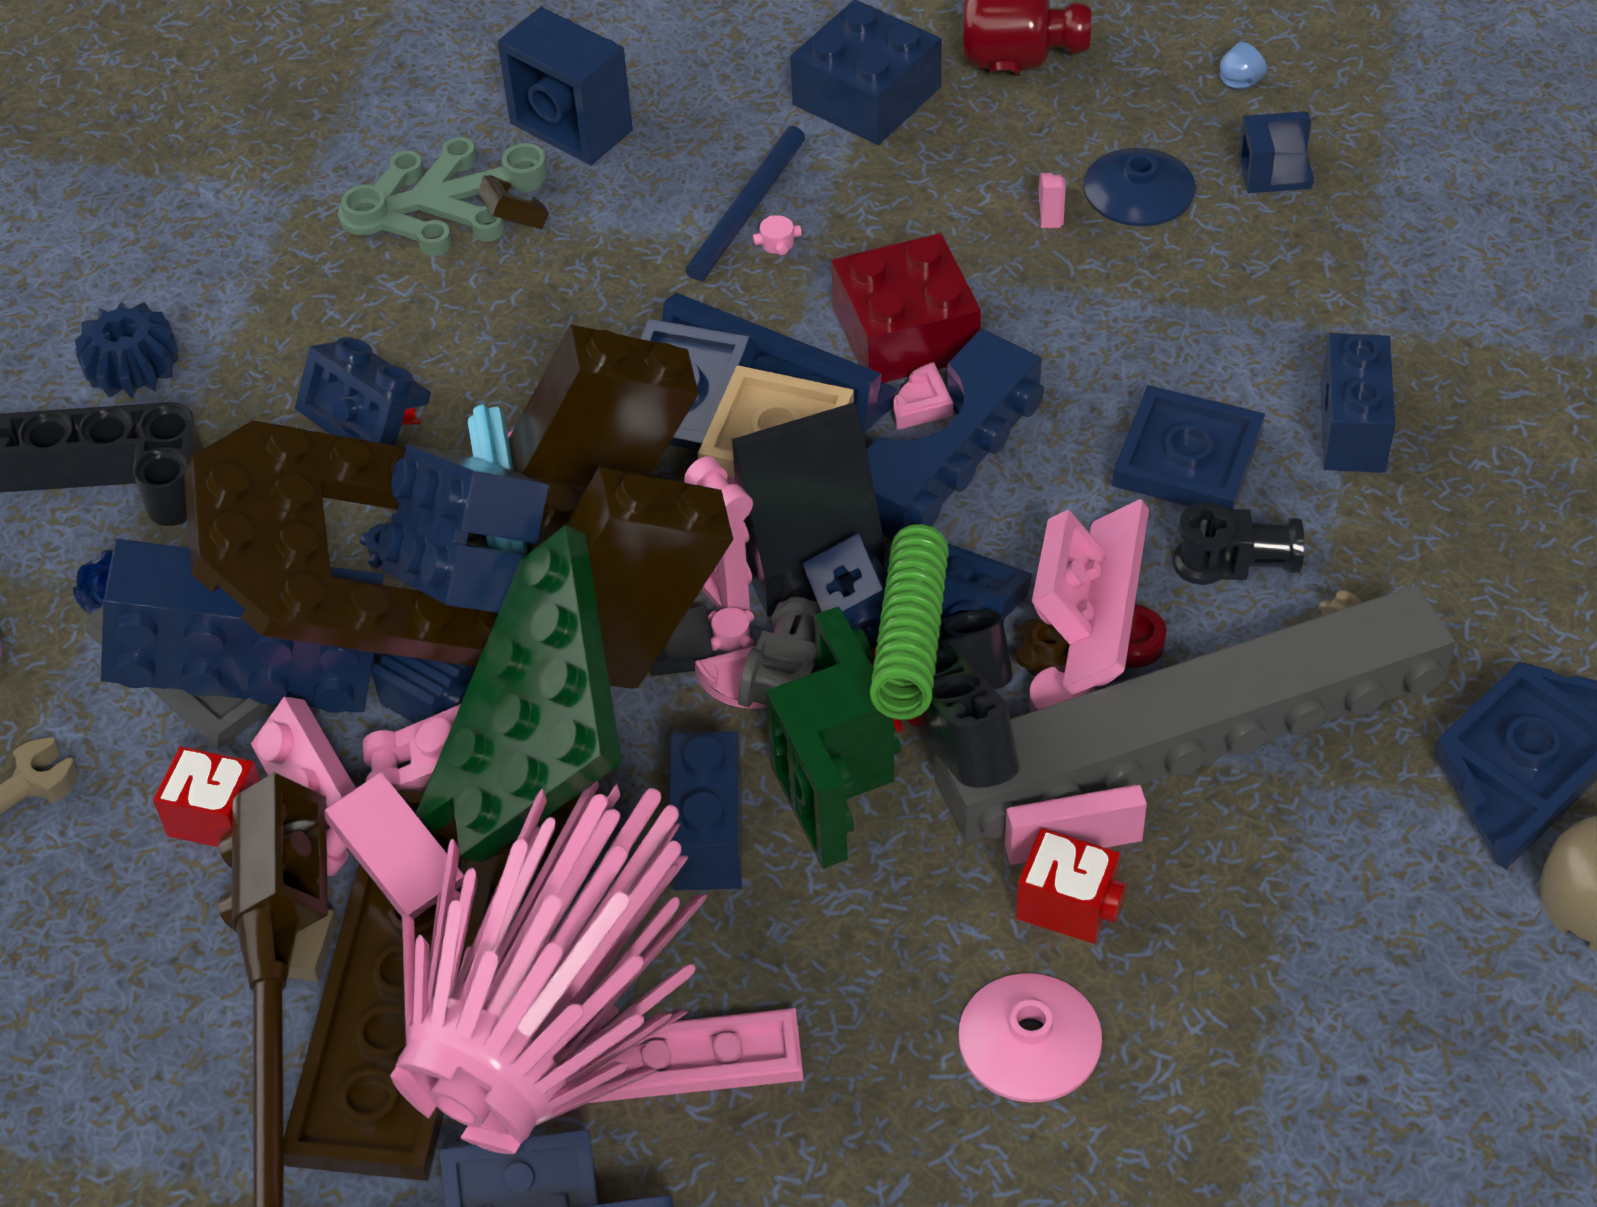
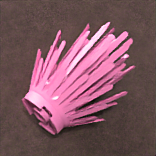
M598 781L582 792L513 921L555 829L554 818L546 819L541 828H536L547 802L544 790L541 789L534 800L521 833L511 848L506 866L472 947L468 946L466 948L459 974L458 970L478 878L475 869L469 868L464 876L461 894L455 890L460 849L454 839L450 841L442 893L438 892L430 960L429 944L422 935L417 937L415 944L414 920L404 911L402 916L406 1047L400 1054L396 1068L390 1076L404 1098L428 1119L437 1106L449 1117L468 1126L460 1139L492 1152L515 1154L520 1144L528 1138L535 1126L658 1071L655 1068L643 1065L622 1074L627 1070L628 1064L613 1061L688 1013V1011L676 1008L670 1013L659 1012L645 1022L642 1016L687 981L695 973V965L682 966L608 1025L606 1024L619 1013V1009L614 1006L617 1000L699 909L708 894L695 895L660 933L673 917L680 904L678 897L668 900L590 992L688 859V856L680 855L681 845L679 842L670 841L681 823L675 824L679 817L678 809L673 805H668L590 918L626 861L632 846L660 803L661 794L657 789L650 788L645 791L552 938L553 932L619 822L620 814L616 809H613V806L620 797V792L616 783L608 797L603 794L595 795L599 788ZM601 1029L589 1039L590 1031Z

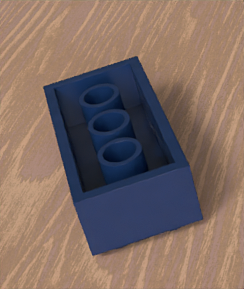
M117 538L115 540L103 600L101 681L119 683L129 688L180 689L201 697L217 695L241 699L251 698L258 703L266 705L278 704L283 697L303 699L309 707L320 708L326 712L340 713L347 711L356 713L365 711L374 652L263 637L241 618L245 609L223 589L219 588L212 593L191 575L189 548ZM330 567L331 577L383 585L384 574Z

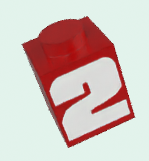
M179 746L153 798L166 835L172 838L219 847L220 838L232 830L233 799L240 792L259 782L260 778L254 761Z
M1040 828L1018 881L1016 919L1095 944L1104 920L1111 923L1117 922L1126 897L1128 884L1118 881L1120 852Z

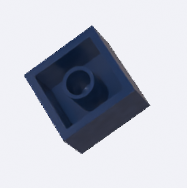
M853 0L790 56L792 103L800 109L879 146L941 88L942 38L863 2Z
M539 7L497 41L510 124L589 165H593L633 131L623 46L543 7Z

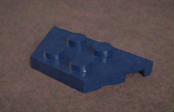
M1518 662L1437 740L1434 752L1436 759L1496 862L1506 870L1597 780V680L1580 676L1564 677L1554 673L1551 669Z

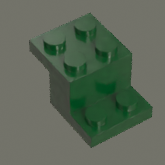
M839 606L814 614L817 672L765 690L771 768L822 869L848 860L847 833L854 831V822L846 799L894 782V755L901 753L900 740L894 727V718L887 717L879 712L871 701L870 686L874 668L872 666L873 655L868 639L860 627L851 629Z

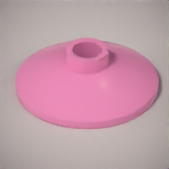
M1033 973L1014 974L987 984L968 1002L959 1024L960 1052L971 1074L987 1089L1011 1100L1044 1102L1069 1094L1081 1086L1092 1074L1101 1053L1102 1031L1099 1019L1092 1005L1074 987L1047 975ZM1031 1019L1041 1022L1043 1027L1035 1031L1023 1029L1018 1023L1022 1020Z

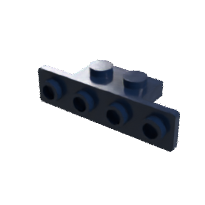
M589 1129L528 1137L520 1144L515 1154L496 1153L477 1145L440 1149L445 1207H674L673 1195L599 1205Z

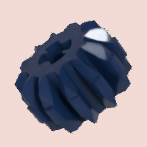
M121 301L117 310L108 312L98 308L97 320L81 322L82 333L75 339V353L84 378L89 381L92 388L100 387L109 398L124 389L133 399L137 388L144 386L156 392L157 378L173 377V363L179 360L177 355L178 345L175 335L172 333L170 323L165 319L162 312H152L145 302L138 304L132 309H128Z

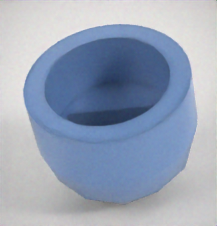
M1246 42L1235 44L1220 62L1221 80L1227 87L1234 90H1245L1254 86L1267 73V65L1263 56L1256 48Z

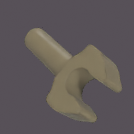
M54 738L29 741L13 751L16 759V769L12 777L0 784V816L28 797L38 796L47 799L51 803H55L69 793L79 775L72 758L64 759L48 771L39 772L40 769L51 764L61 755Z

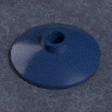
M1126 148L1110 152L1100 157L1090 166L1084 179V193L1089 204L1107 219L1131 226H1152L1171 221L1189 208L1194 199L1195 181L1188 167L1170 154L1149 148Z

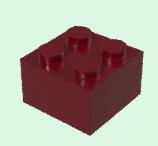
M942 233L831 260L833 310L858 364L882 373L881 382L883 383L909 377L914 370L933 362L937 369L948 367V363L981 329V309Z

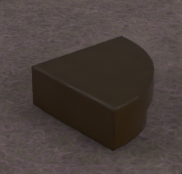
M484 175L477 192L492 216L542 230L549 212L537 198L533 196L530 201L508 193L511 183L492 175Z

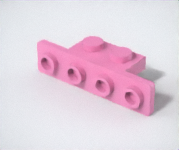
M1141 499L1095 520L1091 524L1090 533L1069 509L1048 519L1032 602L1040 618L1045 623L1053 625L1070 644L1063 686L1071 695L1080 693L1093 686H1104L1125 670L1149 508Z

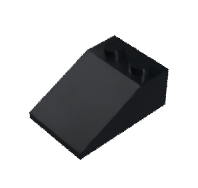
M854 402L732 439L735 484L741 486L753 501L750 514L743 520L749 533V541L745 543L746 561L752 574L751 583L767 617L773 615L779 602L786 601L790 597H802L816 602L817 599L802 563L858 533L884 567V538L859 411ZM846 572L840 575L838 578L840 580L850 574L849 572Z

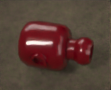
M964 0L963 56L964 60L975 69L989 70V74H994L998 71L1014 72L1016 76H1020L1021 71L1035 70L1041 67L1047 60L1049 47H1061L1072 54L1084 53L1090 49L1091 7L1087 4L1075 2L1070 3L1064 8H1050V0Z

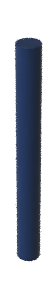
M789 126L784 131L686 266L685 270L690 278L703 282L805 141V134L801 129Z

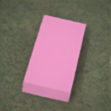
M382 772L325 809V820L401 916H403L404 911L412 919H415L437 903L438 892L442 893L447 853ZM457 868L455 890L463 885L464 875L459 868Z
M1130 785L1007 808L1005 849L1010 865L1027 862L1040 828L1104 848L1142 841L1147 803L1141 785Z

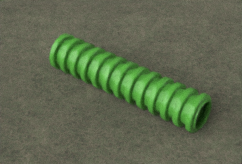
M924 524L907 526L901 529L893 538L875 651L876 657L873 665L872 683L870 686L871 701L876 709L885 716L898 720L912 719L922 715L929 708L933 697L932 689L936 670L935 663L937 660L939 627L943 609V592L945 589L949 549L948 542L943 534L934 527Z

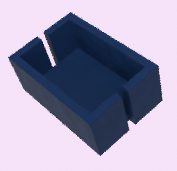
M407 444L404 459L398 460L392 474L391 491L392 495L396 497L395 501L399 502L397 514L392 513L391 523L387 522L380 534L378 554L380 560L383 561L381 570L445 605L499 613L520 560L527 555L467 545L468 534L475 533L537 544L549 484L479 457Z

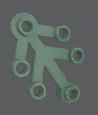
M455 137L447 140L442 146V154L425 175L422 158L417 152L408 150L398 152L390 158V167L374 186L359 185L345 192L338 209L340 225L344 230L355 235H371L384 230L418 241L419 249L426 255L437 256L444 254L452 246L449 226L440 220L425 222L405 215L419 210L472 227V233L478 240L494 241L505 233L504 219L492 216L486 206L480 207L460 199L479 195L477 191L484 175H492L511 183V186L520 192H530L538 189L548 175L545 152L535 144H516L504 152L501 159L502 167L453 180L450 179L457 171L468 170L476 163L475 147L470 139ZM417 183L413 190L396 194L402 185ZM487 222H493L492 224L483 225ZM435 236H438V237H439V238H436V239H429V238L435 237Z

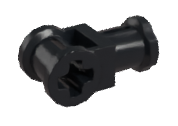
M1209 502L1195 503L1187 507L1181 514L1179 532L1183 542L1175 549L1173 566L1175 572L1183 580L1198 585L1213 584L1219 580H1247L1249 567H1286L1290 573L1301 572L1304 559V528L1302 519L1289 518L1287 523H1252L1250 509H1227L1219 504ZM1202 520H1207L1205 535L1203 537V532L1200 529ZM1206 551L1209 562L1207 568L1203 569L1202 563Z

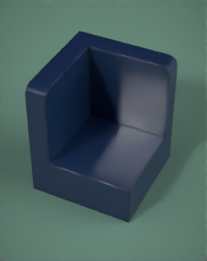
M1308 112L1243 116L1238 157L1247 193L1303 190L1313 187L1314 177L1307 155L1311 119Z

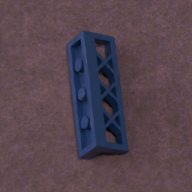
M675 293L664 301L662 321L750 336L759 347L751 366L752 369L854 390V404L859 411L863 434L894 406V398L898 394L899 388L881 382L882 373L679 293Z

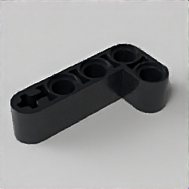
M173 402L1 413L0 493L137 484L147 515L153 522L163 526L183 524L187 521L184 474L191 457L204 449L193 413L187 406Z
M972 610L941 619L934 686L932 689L933 697L930 706L922 715L906 720L960 783L968 787L984 788L1000 785L1011 780L1018 774L1020 766L1006 701L995 691L1007 685L1013 678L1002 616L995 610Z

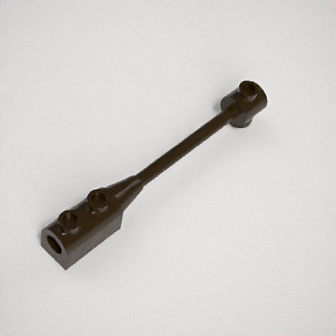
M275 772L236 795L232 802V830L224 834L219 840L220 855L224 862L232 868V889L221 895L218 909L225 924L238 935L249 986L253 991V1207H284L282 990L285 989L297 932L328 916L326 796Z

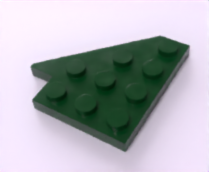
M567 525L563 526L520 560L416 811V816L424 826L435 831L440 830L455 819L460 856L479 863L487 860L519 836L534 800L541 789L544 790L547 802L538 823L622 764L586 534Z

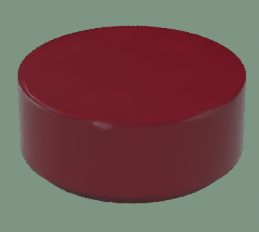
M1134 606L1125 667L1140 668L1151 665L1164 652L1167 634L1165 622L1159 614L1147 607Z

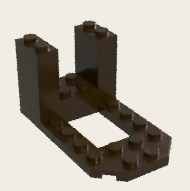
M570 324L509 437L514 471L549 484L537 544L527 542L528 554L565 525L586 534L610 686L634 689L640 686L734 539L721 489L650 477L699 395L688 349L665 342L658 343L615 334L608 330H596ZM252 420L191 457L184 474L191 575L212 593L219 588L223 589L245 609L241 618L261 636L477 667L498 616V613L445 605L419 590L331 577L323 498L398 510L399 502L395 501L396 497L392 495L391 480L396 463L399 459H404L405 447Z

